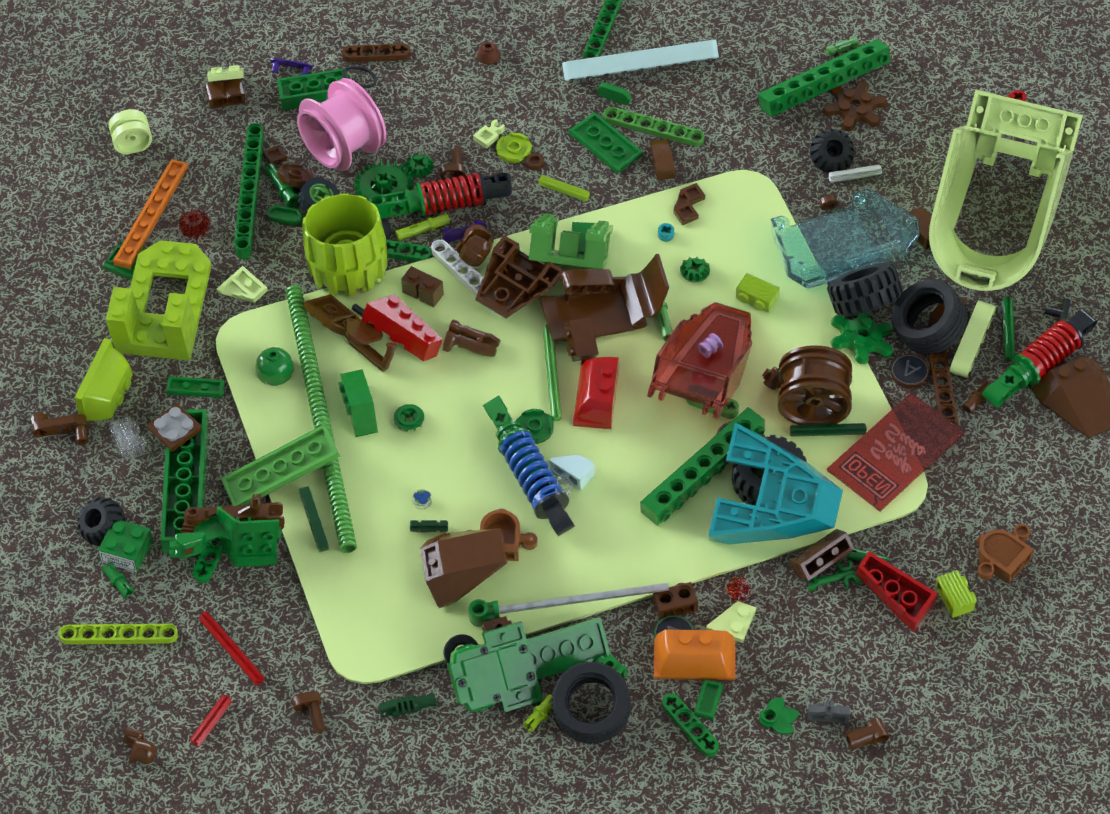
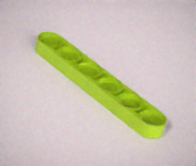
M173 624L65 625L59 630V637L64 644H163L176 641L178 631ZM171 630L174 632L172 637L167 638L163 636L166 631ZM107 631L114 632L111 638L103 637V634ZM127 631L134 632V635L130 638L123 636ZM146 631L154 632V635L150 638L143 636ZM66 632L74 633L69 639L63 637ZM85 632H93L94 635L91 638L83 637Z

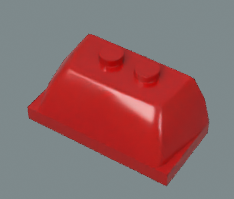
M619 357L582 359L573 426L612 429L620 365Z

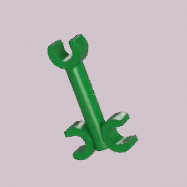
M848 560L849 567L847 568L842 567L841 562H838V571L840 573L819 578L814 577L809 580L814 584L808 586V591H814L817 586L844 580L846 589L849 588L848 581H854L855 585L859 586V578L854 575L852 570V561Z

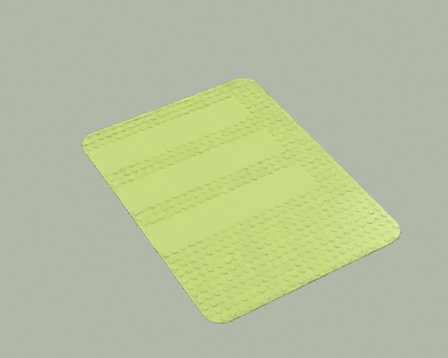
M749 170L729 171L558 221L554 250H559L561 232L563 230L572 231V222L598 223V221H607L609 225H613L607 265L603 268L611 270L613 277H626L629 274L639 273L648 265L655 254H659L669 284L665 302L668 305L667 312L674 338L671 341H664L662 339L656 315L655 318H646L648 325L644 328L595 337L599 353L595 358L619 357L620 362L612 429L573 426L581 361L572 362L571 356L567 352L568 340L554 341L562 419L560 421H553V434L548 440L535 445L539 448V453L544 456V461L548 463V466L549 460L553 457L581 455L584 458L590 459L595 464L594 477L581 491L553 474L557 479V484L562 487V492L567 494L569 498V503L564 510L575 525L574 528L559 537L549 523V519H539L536 517L532 504L524 494L523 488L520 487L505 457L498 450L499 440L496 437L498 430L483 407V404L499 395L513 421H516L521 416V413L529 409H541L544 413L551 416L543 326L547 325L539 297L505 319L500 315L492 313L487 307L475 300L476 296L435 257L387 270L383 280L380 283L374 282L375 287L365 293L361 289H357V295L345 296L344 291H338L337 296H333L357 315L360 320L362 317L352 310L354 304L359 305L365 310L367 303L395 294L443 339L437 356L425 361L420 360L405 350L403 344L396 342L397 347L386 371L379 370L348 343L345 336L334 333L307 311L336 448L340 454L338 459L357 544L356 550L350 553H343L339 549L323 466L268 495L271 503L280 502L283 504L282 516H284L285 524L282 533L328 660L337 674L350 682L360 684L379 683L446 662L443 654L444 647L447 641L455 635H469L477 641L478 645L485 644L482 636V627H476L470 622L468 607L473 600L481 599L485 602L498 600V606L662 583H668L669 587L675 586L678 583L691 582L693 584L810 547L835 529L847 532V534L855 533L905 517L920 507L925 500L928 488L925 472L916 455L914 454L911 457V449L908 445H904V440L900 442L899 437L890 435L896 441L895 444H892L886 439V431L897 434L892 428H889L890 423L895 425L901 434L904 432L868 362L866 364L857 363L852 349L843 348L839 350L847 355L852 363V383L850 385L852 409L848 417L837 424L865 423L867 427L865 435L792 437L790 435V426L797 424L786 420L778 410V391L780 388L772 390L763 383L765 379H763L762 375L767 368L771 370L773 367L779 368L781 358L789 351L811 345L833 348L831 340L841 335L840 330L831 325V319L837 314L834 311L827 291L828 285L778 188L768 177L759 172ZM697 183L706 195L705 200L692 205L699 215L698 219L682 225L673 213L674 206L678 200L680 190ZM669 223L674 227V238L671 241L664 242L658 238V227L661 224ZM530 229L508 235L507 237L519 243L520 251L529 256L532 234L529 233ZM501 238L494 239L492 250ZM492 250L480 266H472L483 278L492 256ZM697 256L699 259H705V262L709 263L710 267L709 276L705 280L690 282L682 277L680 266L683 260H688L689 257L696 258ZM448 258L446 261L449 263H453L456 261V259ZM538 261V262L542 263V264L545 265V266L549 263V262H541V261ZM553 263L564 271L571 269H594ZM411 266L443 281L444 295L435 307L421 302L419 297L415 299L402 293L401 278ZM692 266V269H695L698 273V268ZM460 269L458 272L460 274H465L468 272V270ZM746 273L780 287L779 298L769 312L758 310L755 306L749 303H742L736 298V287ZM561 278L554 287L540 296L565 295ZM472 280L470 282V284L472 285H478L480 283L478 280ZM328 288L304 294V302L329 295L327 293ZM288 300L245 311L229 318L219 329L216 337L217 354L255 459H258L314 430ZM715 308L747 317L738 384L729 396L730 399L737 401L739 404L738 415L747 407L751 408L765 419V433L763 434L765 437L776 435L777 438H780L782 436L787 438L788 442H794L796 448L799 447L803 451L807 463L843 490L833 529L791 539L728 545L710 541L708 533L717 498L747 504V501L743 502L739 498V494H736L733 489V463L731 462L725 466L721 473L713 476L709 484L703 485L694 497L686 500L679 510L676 509L667 521L657 526L641 513L640 501L708 443L723 424L735 419H728L694 407L686 401V391L690 387L696 386L719 394L725 386V382L678 368L664 390L654 387L670 362ZM718 316L682 362L730 377L739 322ZM453 319L457 320L462 326H470V328L493 334L501 341L499 346L496 347L495 357L475 354L465 348H459L458 345H454L449 352L443 351L444 340L447 331H449L451 321ZM382 331V339L369 345L384 357L387 350L386 344L394 342L389 339L390 336ZM714 333L721 339L723 348L721 350L717 349V352L706 358L699 352L698 344L703 343L706 338H709V334ZM271 347H279L287 351L294 365V372L291 374V378L284 384L277 386L261 382L255 368L256 360L260 353ZM363 369L374 403L378 433L355 437L350 415H347L338 382H341L340 374ZM711 399L707 403L712 406L715 400ZM406 404L420 407L424 412L422 426L417 427L415 431L413 429L407 432L405 429L399 430L398 426L394 423V413L399 407ZM412 416L410 418L406 417V421L413 420ZM877 440L882 443L886 451H892L894 456H898L902 460L905 457L899 456L898 453L895 454L893 447L895 446L897 449L898 444L901 447L904 446L905 452L903 453L907 454L906 463L911 466L912 472L908 474L904 472L902 475L900 466L896 467L892 460L888 461L885 458V453L881 454L874 451L876 455H880L881 460L877 461L870 454V449L874 447L882 451L878 445L874 444V441ZM855 452L899 485L883 502L876 498L878 503L875 507H873L876 503L874 500L875 496L839 469ZM755 468L752 471L757 477L763 478V469ZM306 486L310 488L329 546V550L320 553L299 493V488ZM418 490H424L429 492L431 496L427 503L418 504L415 502L414 494L418 493ZM497 509H506L518 518L520 534L531 532L537 536L538 544L533 550H527L520 544L518 561H507L506 565L457 602L442 608L437 606L425 580L420 549L427 540L443 533L480 530L483 517ZM437 520V522H440V520H447L448 531L421 532V530H418V532H411L410 521ZM653 593L500 614V617L506 616L507 620H511L512 624L521 621L525 635L528 636L652 597Z

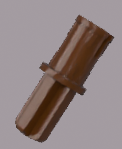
M984 381L976 391L971 393V397L962 405V408L972 414L975 408L985 401L982 393L991 382Z

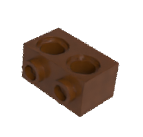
M691 582L678 583L675 586L669 587V591L653 593L652 601L659 620L666 616H680L698 611V599Z

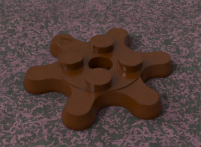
M862 80L857 83L855 89H843L841 86L831 89L830 94L837 99V102L825 105L823 113L827 116L840 115L843 118L841 127L845 131L853 130L855 123L859 121H864L871 127H877L881 121L874 113V110L887 106L888 101L885 96H872L868 93L869 86L866 81ZM857 102L860 105L858 107L851 106V103Z

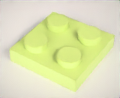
M239 65L229 66L225 70H222V67L211 68V71H208L207 74L208 82L244 78V68H240Z

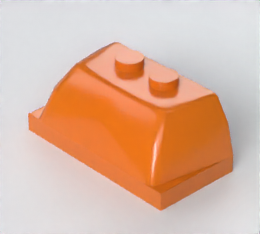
M663 630L654 638V679L735 680V639L733 635L727 631Z

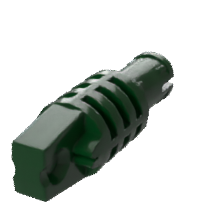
M432 693L417 697L416 695H411L409 697L405 696V698H394L379 704L381 717L391 715L396 717L401 714H411V712L417 713L419 709L437 706L435 694Z

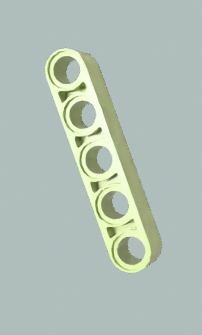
M977 301L952 361L950 373L969 378L968 374L973 368L975 357L977 358L980 345L981 343L983 344L986 330L990 327L992 315L995 314V305Z

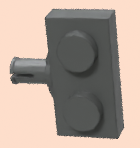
M829 699L826 701V705L816 703L809 704L808 721L849 723L850 707L834 706V701L831 700L829 704Z

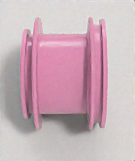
M342 78L339 81L332 82L328 88V99L322 103L313 99H304L300 103L297 116L300 135L311 154L328 168L346 171L351 166L352 153L360 148L364 152L375 153L386 141V127L378 107L370 95L351 79Z

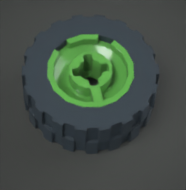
M319 177L311 178L305 182L300 190L298 203L307 214V210L312 205L321 201L322 198L339 195L340 192L329 180L327 181Z

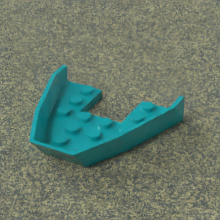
M735 422L726 461L763 469L764 474L756 506L717 498L708 533L709 540L730 545L791 539L833 529L843 490L806 461Z

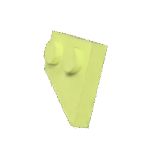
M243 266L216 289L220 294L253 303L268 291L267 287Z
M737 601L709 623L706 630L727 631L733 635L735 641L743 643L757 607Z

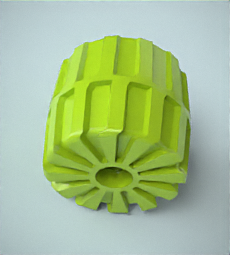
M346 193L322 198L321 201L312 205L307 210V215L303 218L302 223L303 244L310 275L314 277L315 285L319 289L326 286L328 287V294L337 296L338 291H344L345 296L357 295V289H361L365 293L375 287L374 282L380 283L383 280L388 265L386 237L379 210L374 203H370L363 196Z

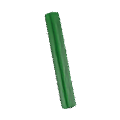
M1004 297L1002 302L1004 358L1006 361H1011L1012 357L1015 356L1013 299L1011 297Z

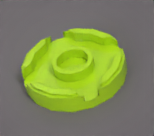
M521 133L504 135L500 137L496 144L497 155L508 163L522 162L526 160L532 151V144L528 137Z

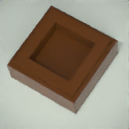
M279 145L263 151V155L269 164L276 165L287 160V156Z

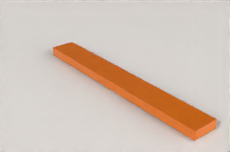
M170 160L116 254L113 265L131 270L138 254L143 249L188 168V163Z

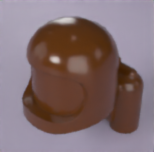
M126 728L123 742L132 747L129 762L150 764L156 756L155 745L145 740L142 731Z

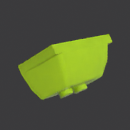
M103 339L74 397L78 414L85 415L89 421H101L112 418L118 405L123 403L125 390L128 391L131 386L132 369L124 356L113 348L110 339Z

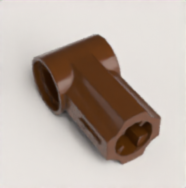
M881 718L871 719L865 726L845 732L846 741L851 750L872 743L877 745L878 742H886L890 738Z

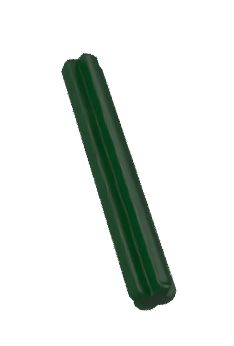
M865 423L790 426V435L792 437L865 435L867 431Z

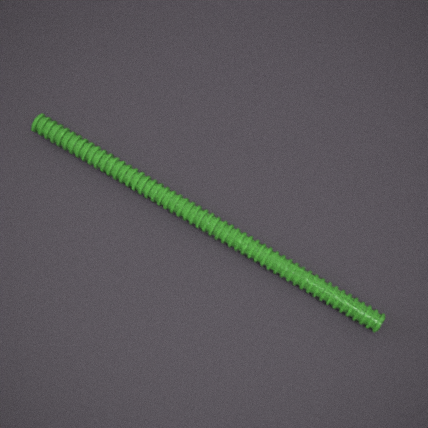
M293 285L286 289V295L314 429L325 424L335 444L307 311L303 308L305 302L302 288ZM336 458L323 465L339 549L343 553H350L356 550L357 544L353 524L351 523L352 520L350 518L351 515L349 513L339 459Z

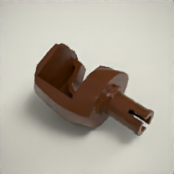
M471 225L464 233L463 242L459 241L455 248L459 253L460 259L466 264L480 266L491 252L494 239L486 227Z

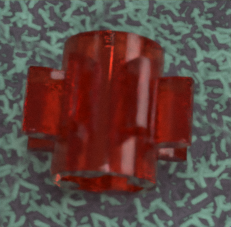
M732 577V581L727 583V594L732 596V601H746L745 597L751 594V584L746 582L744 577Z

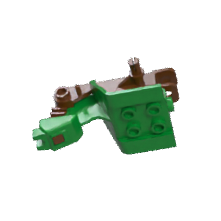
M253 494L250 505L190 507L185 511L181 533L175 534V540L169 541V555L173 558L180 557L185 559L200 554L206 548V542L219 538L231 564L235 567L277 564V542L281 538V530L285 524L284 516H282L283 504L274 502L262 505L260 495L256 494L255 497V494Z

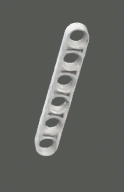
M444 240L434 241L431 245L432 255L474 296H477L481 281L484 278L472 266L461 260L459 254ZM439 246L445 248L441 252L435 250V248ZM448 258L456 259L453 263H449L446 260ZM460 269L468 270L465 274H460L458 271ZM472 280H478L480 282L478 285L470 284Z

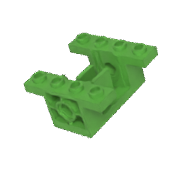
M544 213L543 216H540L530 225L529 233L532 234L529 260L594 269H603L607 265L610 235L613 232V225H609V222L598 221V223L590 226V229H587L584 254L579 253L581 232L563 230L560 236L559 250H554L559 218H554L553 214Z

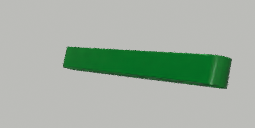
M259 123L250 124L246 132L234 238L235 252L239 259L249 258L253 250L264 149L263 127Z

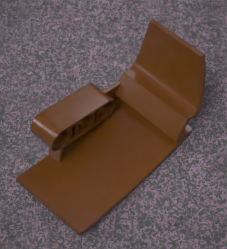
M655 254L641 272L629 274L626 277H613L609 269L566 270L561 274L565 295L540 296L539 301L552 341L567 340L564 337L563 328L568 321L590 317L595 337H601L646 327L648 325L646 318H655L662 308L669 290V284L660 255Z

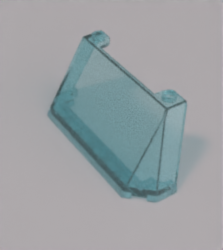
M868 188L856 192L852 197V207L792 226H790V221L785 216L771 219L772 235L787 277L807 289L831 282L840 275L867 265L888 263L905 258L913 241H916L920 236L918 218L913 217Z

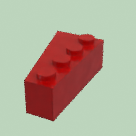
M395 294L366 304L361 321L366 324L370 322L375 326L374 329L379 333L385 332L390 336L389 339L391 341L403 344L405 350L422 361L437 356L443 339Z
M870 551L858 566L857 577L914 632L934 605L937 592Z

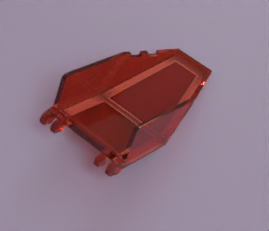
M714 302L703 308L700 314L694 313L689 320L683 319L680 321L656 356L647 397L652 398L655 390H659L658 400L663 401L666 393L703 404L702 414L704 415L708 413L710 407L715 408L713 418L717 419L720 417L740 385L751 350V313ZM714 333L721 339L723 348L721 350L717 349V352L706 358L699 352L698 344L703 343L706 338H709V334Z

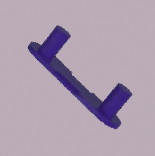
M277 58L270 59V62L273 64L271 70L273 73L278 72L279 65L303 68L301 75L308 74L309 69H313V66L308 63Z
M478 219L475 220L474 224H471L482 225L487 228L486 223L481 222ZM469 226L452 230L445 228L444 241L451 242L464 238V233Z

